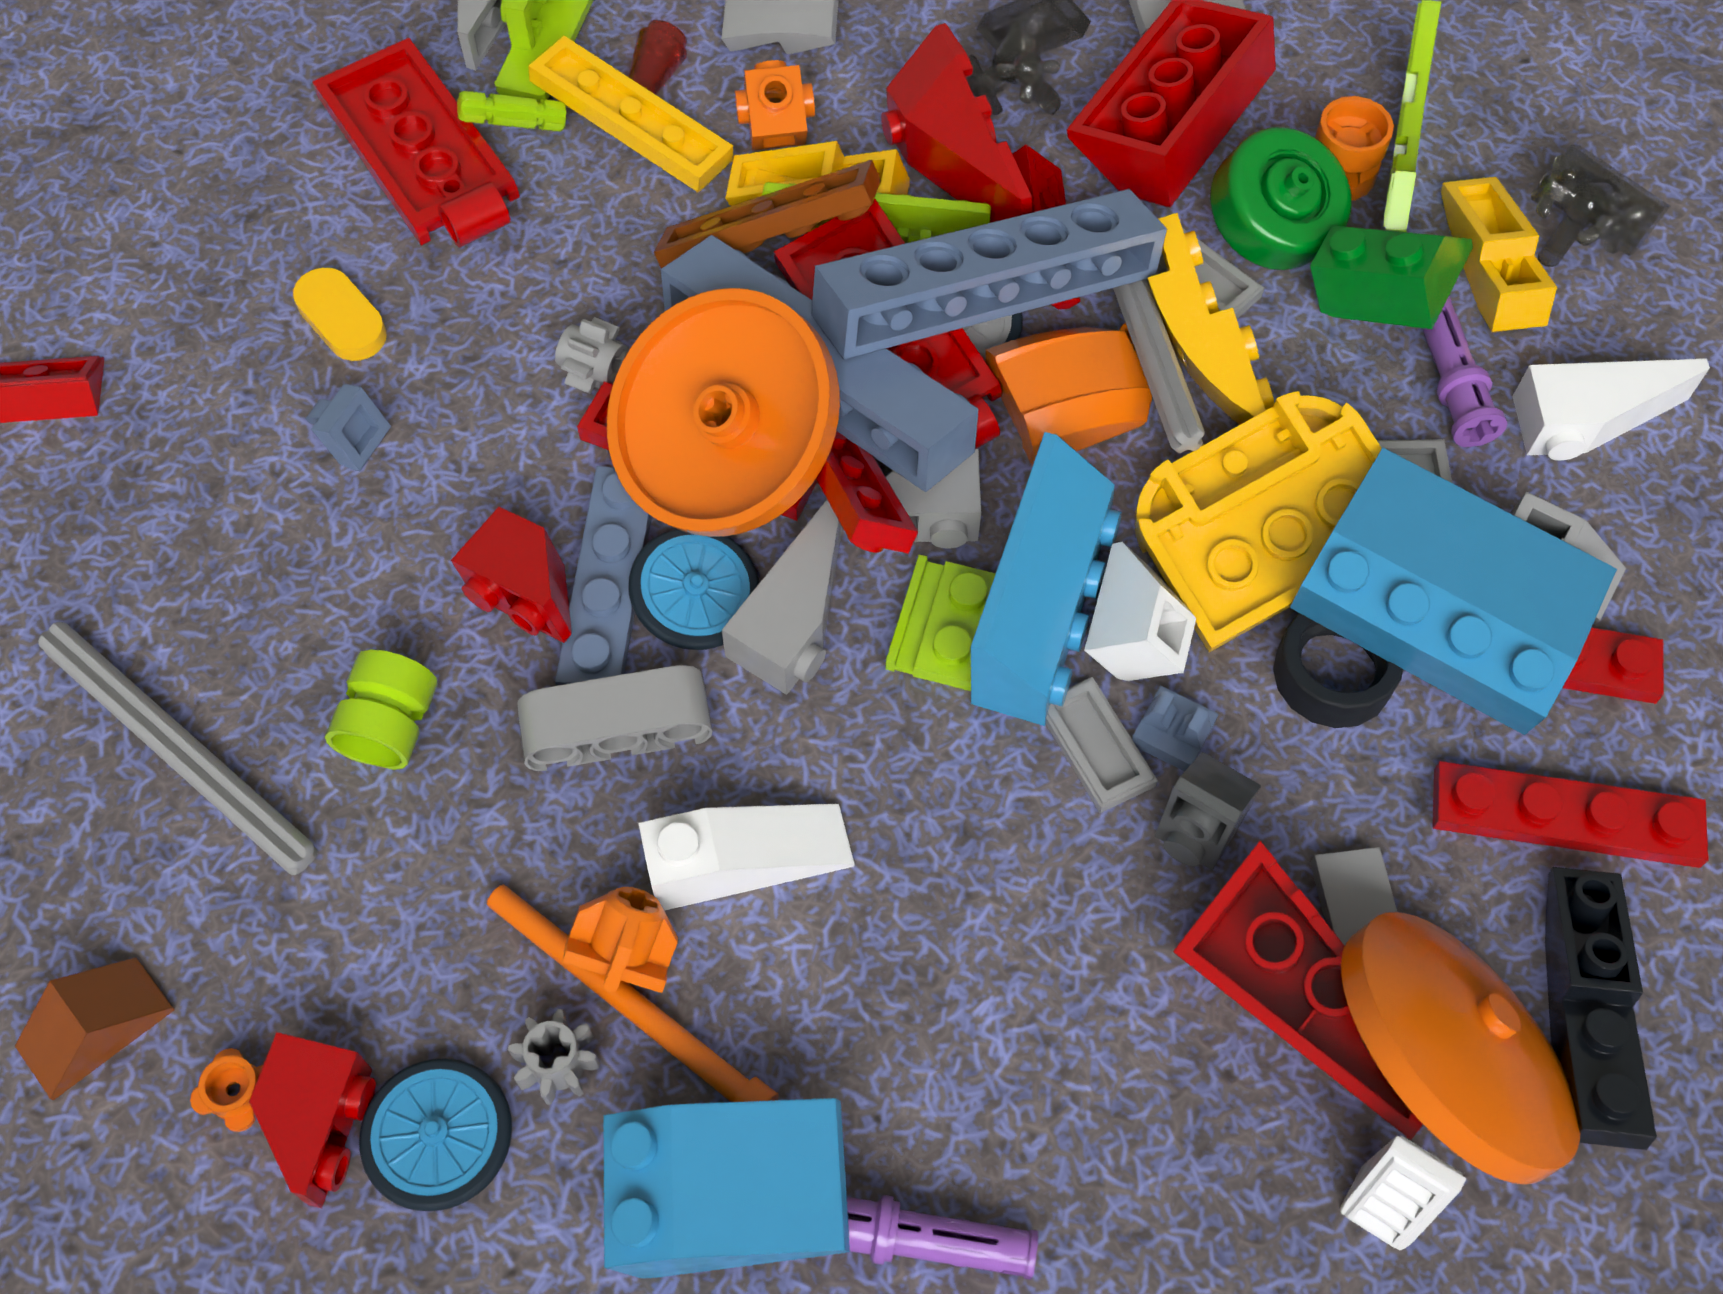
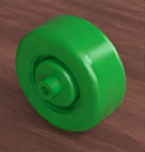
M1287 127L1262 129L1245 138L1219 165L1213 177L1210 191L1213 218L1225 241L1244 259L1260 267L1273 270L1295 269L1311 262L1331 226L1346 227L1351 213L1352 198L1349 181L1336 156L1313 136Z

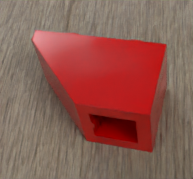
M498 507L451 559L465 582L461 589L465 596L480 609L491 612L496 608L508 614L510 619L525 632L536 636L541 631L565 643L572 634L565 565L544 527Z
M276 1032L249 1103L290 1192L307 1205L322 1208L328 1191H338L346 1177L350 1163V1149L344 1146L354 1119L363 1120L366 1109L375 1095L376 1081L370 1077L373 1069L358 1052Z

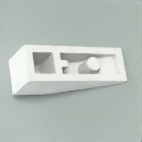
M1707 358L1529 365L1512 396L1526 454L1548 455L1551 459L1558 461L1569 460L1582 453H1587L1687 401L1710 369Z
M839 804L703 808L638 823L653 894L659 900L664 910L854 867V860Z

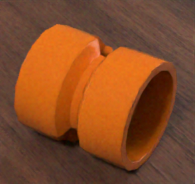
M1359 96L1341 97L1330 102L1322 111L1315 138L1322 142L1342 165L1349 181L1352 201L1366 196L1374 187L1381 162L1387 152L1394 129L1391 115L1382 105L1371 99Z

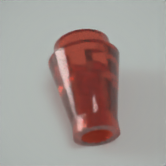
M652 20L647 27L641 28L637 35L628 77L657 95L687 58V51L685 49L687 38L684 33L673 24L663 20Z

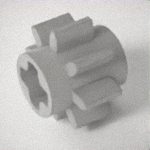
M594 317L591 322L583 319L580 326L571 324L564 330L556 347L555 361L558 366H561L562 370L568 372L565 379L566 385L591 394L594 387L600 389L604 381L614 384L622 361L629 351L623 342L616 340L620 327Z
M557 1009L553 1016V1021L537 1024L530 1017L525 1019L529 1032L525 1036L523 1044L515 1043L508 1046V1051L514 1060L527 1064L514 1076V1080L520 1089H528L538 1082L540 1084L541 1097L547 1105H551L554 1101L556 1090L570 1088L577 1096L583 1095V1089L579 1082L583 1070H595L600 1067L596 1054L590 1051H581V1048L589 1044L594 1037L587 1023L579 1025L571 1031L568 1028L567 1018L562 1009ZM555 1044H562L568 1057H556L553 1068L546 1069L540 1059V1055H551Z

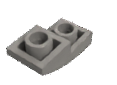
M725 0L721 39L729 51L732 52L779 42L786 54L834 45L836 43L839 1Z

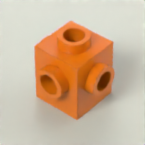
M769 60L756 64L754 70H744V90H735L738 124H749L752 151L806 145L808 132L806 118L815 117V104L812 83L802 84L800 65L787 66L784 61Z

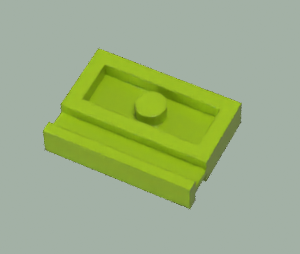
M918 555L886 658L885 669L912 674L913 677L971 691V644L996 573L947 561L945 565L927 561V556Z

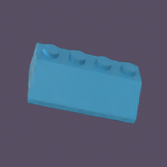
M1044 432L971 644V704L1043 726L1046 724L1050 703L1058 706L1064 705L1072 677V669L1064 667L1069 649L1080 652L1089 622V615L1081 613L1086 597L1094 599L1098 597L1106 563L1097 560L1102 545L1112 547V544L1115 543L1122 516L1121 511L1112 509L1115 485L1056 434Z

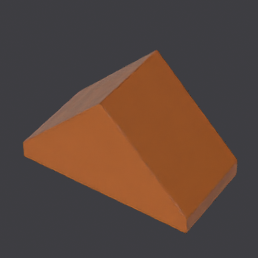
M135 957L50 980L16 1042L15 1048L49 1098L55 1100L175 1009L141 962Z

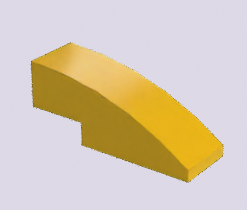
M832 141L734 155L725 198L728 204L733 206L762 196L764 184L767 182L799 184L869 160L873 161L881 180L876 193L908 195L910 178L897 149L844 156L838 142Z
M1497 177L1443 182L1441 196L1452 237L1472 239L1473 248L1464 265V270L1478 309L1491 332L1547 326L1557 286L1535 257L1539 239L1537 231Z

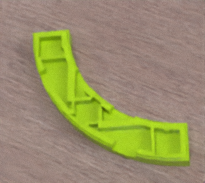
M1422 0L1417 5L1384 212L1383 227H1385V230L1407 231L1416 178L1421 126L1441 1Z

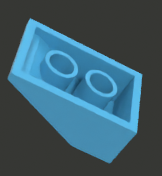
M826 1098L672 1104L603 1115L604 1268L643 1279L850 1252L840 1100Z

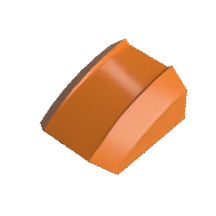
M1089 327L1060 329L1030 335L985 349L986 364L1000 383L1002 390L1001 399L1022 439V447L1032 466L1044 432L1058 435L1075 451H1079L1139 428L1147 422L1152 394L1138 355L1125 331Z

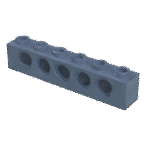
M1130 189L816 265L811 315L842 358L848 359L1148 279V277L1156 275L1167 228Z

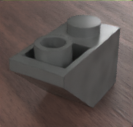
M1201 752L1173 787L1155 837L1164 842L1163 846L1166 852L1180 863L1192 867L1202 864L1213 871L1250 810L1262 785L1208 754Z

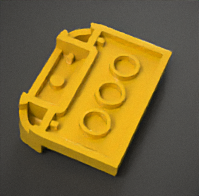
M1299 391L1285 394L1276 398L1273 407L1173 463L1167 459L1150 474L1148 481L1141 491L1135 510L1134 525L1136 539L1142 553L1148 552L1167 585L1195 615L1194 629L1209 653L1290 608L1305 577L1382 448L1359 413L1347 402L1342 407L1338 403L1322 397L1300 396Z

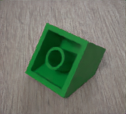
M1332 225L1310 265L1320 312L1334 318L1433 329L1472 251V239Z

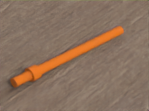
M505 884L500 885L491 893L487 900L489 908L730 1102L778 1100L779 1094L757 1076L751 1080L746 1078L629 983L620 981L618 989L613 993H609L604 989L605 975L562 963L568 935Z

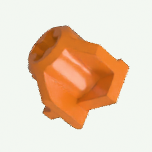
M620 887L579 906L566 940L562 963L605 975L604 989L609 993H613L618 989L620 981L662 993L667 982L668 966L678 943V936L664 908L656 897L638 888Z

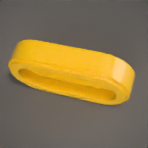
M317 268L305 273L298 279L293 289V298L301 316L335 355L345 360L359 361L367 359L380 351L387 337L382 317L343 272L334 268Z

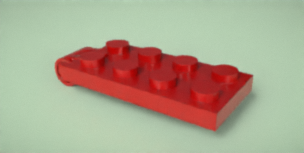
M410 38L312 81L317 97L420 245L431 241L429 233L442 226H445L453 242L461 248L510 224V215L502 197L506 196L510 202L520 198L514 178L474 124L458 119L457 101Z
M874 198L873 204L862 215L845 221L835 217L774 251L775 263L790 286L813 300L816 265L902 245L905 242ZM963 328L886 348L904 361L916 365L924 374L953 393L962 395L970 404L979 409L975 449L1000 435L998 422L983 399L987 395L990 401L993 402L1002 397L1000 383Z

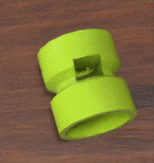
M370 649L361 651L356 656L346 681L348 686L346 695L350 699L341 700L337 704L325 734L326 743L336 752L356 762L392 770L403 769L409 763L420 733L419 727L414 721L422 720L424 713L429 709L438 685L437 677L425 666L403 655L384 650Z

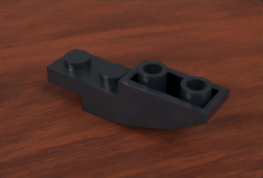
M1552 867L1548 874L1545 925L1551 1046L1562 1065L1571 1091L1580 1130L1579 1143L1647 1150L1657 1138L1634 1013V1005L1643 994L1622 876L1620 873Z

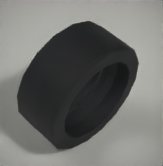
M1298 613L1285 630L1277 649L1273 667L1277 689L1290 708L1312 723L1332 728L1359 726L1378 716L1400 683L1403 669L1363 648L1374 662L1376 669L1374 681L1368 689L1362 692L1343 693L1326 688L1314 680L1302 665V650L1307 642L1316 636L1334 635L1344 637Z

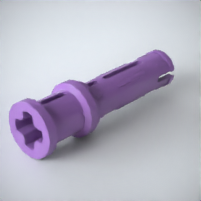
M1449 295L1433 329L1423 328L1424 335L1441 378L1438 382L1437 396L1442 405L1448 406L1454 421L1451 434L1455 443L1462 447L1480 446L1492 442L1501 436L1506 430L1508 422L1503 411L1495 408L1489 393L1492 387L1491 378L1486 370L1476 365Z
M882 1195L878 1202L847 1197L850 1252L870 1255L874 1264L884 1265V1261L892 1262L893 1255L950 1264L957 1267H968L1022 1276L1023 1279L1031 1280L1033 1277L1038 1247L1037 1230L1030 1229L1026 1231L972 1222L966 1219H954L900 1210V1202L893 1201L894 1197Z

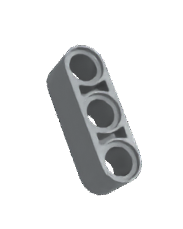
M669 666L541 688L526 693L517 702L524 764L529 769L535 771H546L547 764L567 761V767L609 760L611 759L610 753L631 750L632 755L672 749L675 748L674 742L695 739L696 744H701L707 741L713 732L703 674L700 669L693 666Z

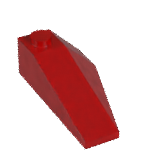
M946 23L936 25L886 87L888 111L881 114V123L886 141L889 145L896 144L908 165L956 200L989 204L991 206L990 223L1032 213V196L1007 141L997 142L996 133L991 120L992 108L986 95L974 97L966 77L972 75L973 66L966 51Z

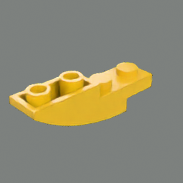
M1178 213L1159 218V221L1167 228L1162 248L1167 271L1148 277V282L1176 356L1198 386L1229 417L1241 425L1273 407L1275 403L1267 377L1256 380L1251 366V361L1259 359L1250 325L1239 328L1233 307L1219 311L1211 281L1199 283L1195 266L1202 265L1204 262L1195 231L1183 232Z

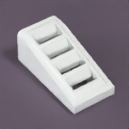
M1402 1135L1396 1136L1361 1167L1341 1204L1340 1211L1346 1218L1398 1250H1403L1413 1243L1461 1191L1467 1178L1463 1176L1462 1172Z

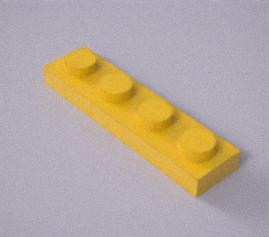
M566 36L561 37L528 65L529 81L557 100L562 101L566 106L698 193L733 161L734 146Z

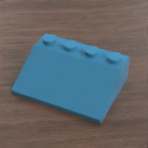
M1382 448L1305 577L1290 608L1515 731L1526 735L1547 717L1578 660L1617 569L1403 457Z

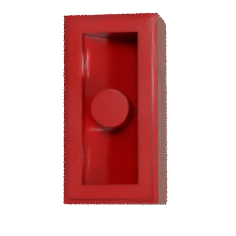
M88 356L0 363V423L98 416L104 357Z

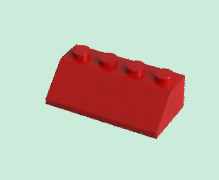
M1171 0L1066 129L1068 139L1118 191L1130 189L1141 200L1171 208L1276 70L1274 17L1204 0Z

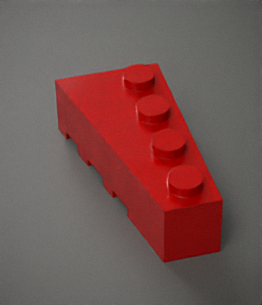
M1259 841L1173 952L1395 1129L1412 1140L1423 1124L1406 1106L1380 1071L1363 1042L1348 1007L1341 976V960L1345 945L1320 916L1317 909L1304 893L1289 878L1265 845Z

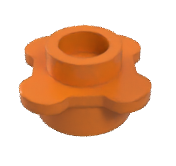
M229 1048L220 1051L204 1069L199 1078L198 1087L191 1094L190 1102L193 1110L200 1115L212 1113L224 1119L226 1127L233 1132L247 1130L254 1124L256 1119L249 1100L263 1065L256 1067L250 1064L237 1049ZM233 1084H239V1093L235 1096H229V1087Z

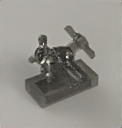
M1015 0L985 13L976 30L992 45L996 52L993 57V65L984 72L977 58L974 55L969 56L973 72L966 79L973 94L976 97L986 95L992 108V115L996 116L1003 112V108L996 97V94L1004 90L1002 85L1004 83L1019 84L1021 86L1019 95L1021 102L1029 104L1034 100L1046 113L1054 115L1060 108L1059 95L1042 76L1044 73H1057L1060 70V64L1052 59L1042 61L1040 56L1044 52L1083 38L1091 23L1090 19L1072 0Z
M1579 144L1570 145L1565 154L1558 155L1555 158L1552 170H1549L1543 176L1537 189H1534L1530 195L1531 200L1538 204L1536 206V213L1540 217L1546 218L1553 205L1566 213L1564 219L1539 252L1538 260L1544 266H1556L1576 240L1579 244L1587 246L1599 238L1604 242L1603 247L1608 253L1614 254L1621 250L1628 256L1633 255L1670 208V205Z

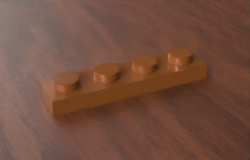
M872 160L856 164L667 227L653 253L662 269L711 235L742 253L750 252L761 246L766 239L784 233L789 238L797 237L812 230L818 222L833 217H838L839 220L845 221L865 213L873 204L881 180Z

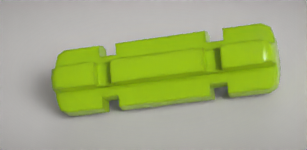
M471 91L460 92L457 101L458 119L464 122L484 124V121L487 120L488 124L529 129H535L537 125L538 129L559 132L564 129L566 123V106L562 101L540 99L539 103H537V99L499 94H489L486 97L485 93Z

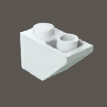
M1123 542L1113 543L1084 651L1117 679L1125 681L1184 673L1196 617L1162 578Z

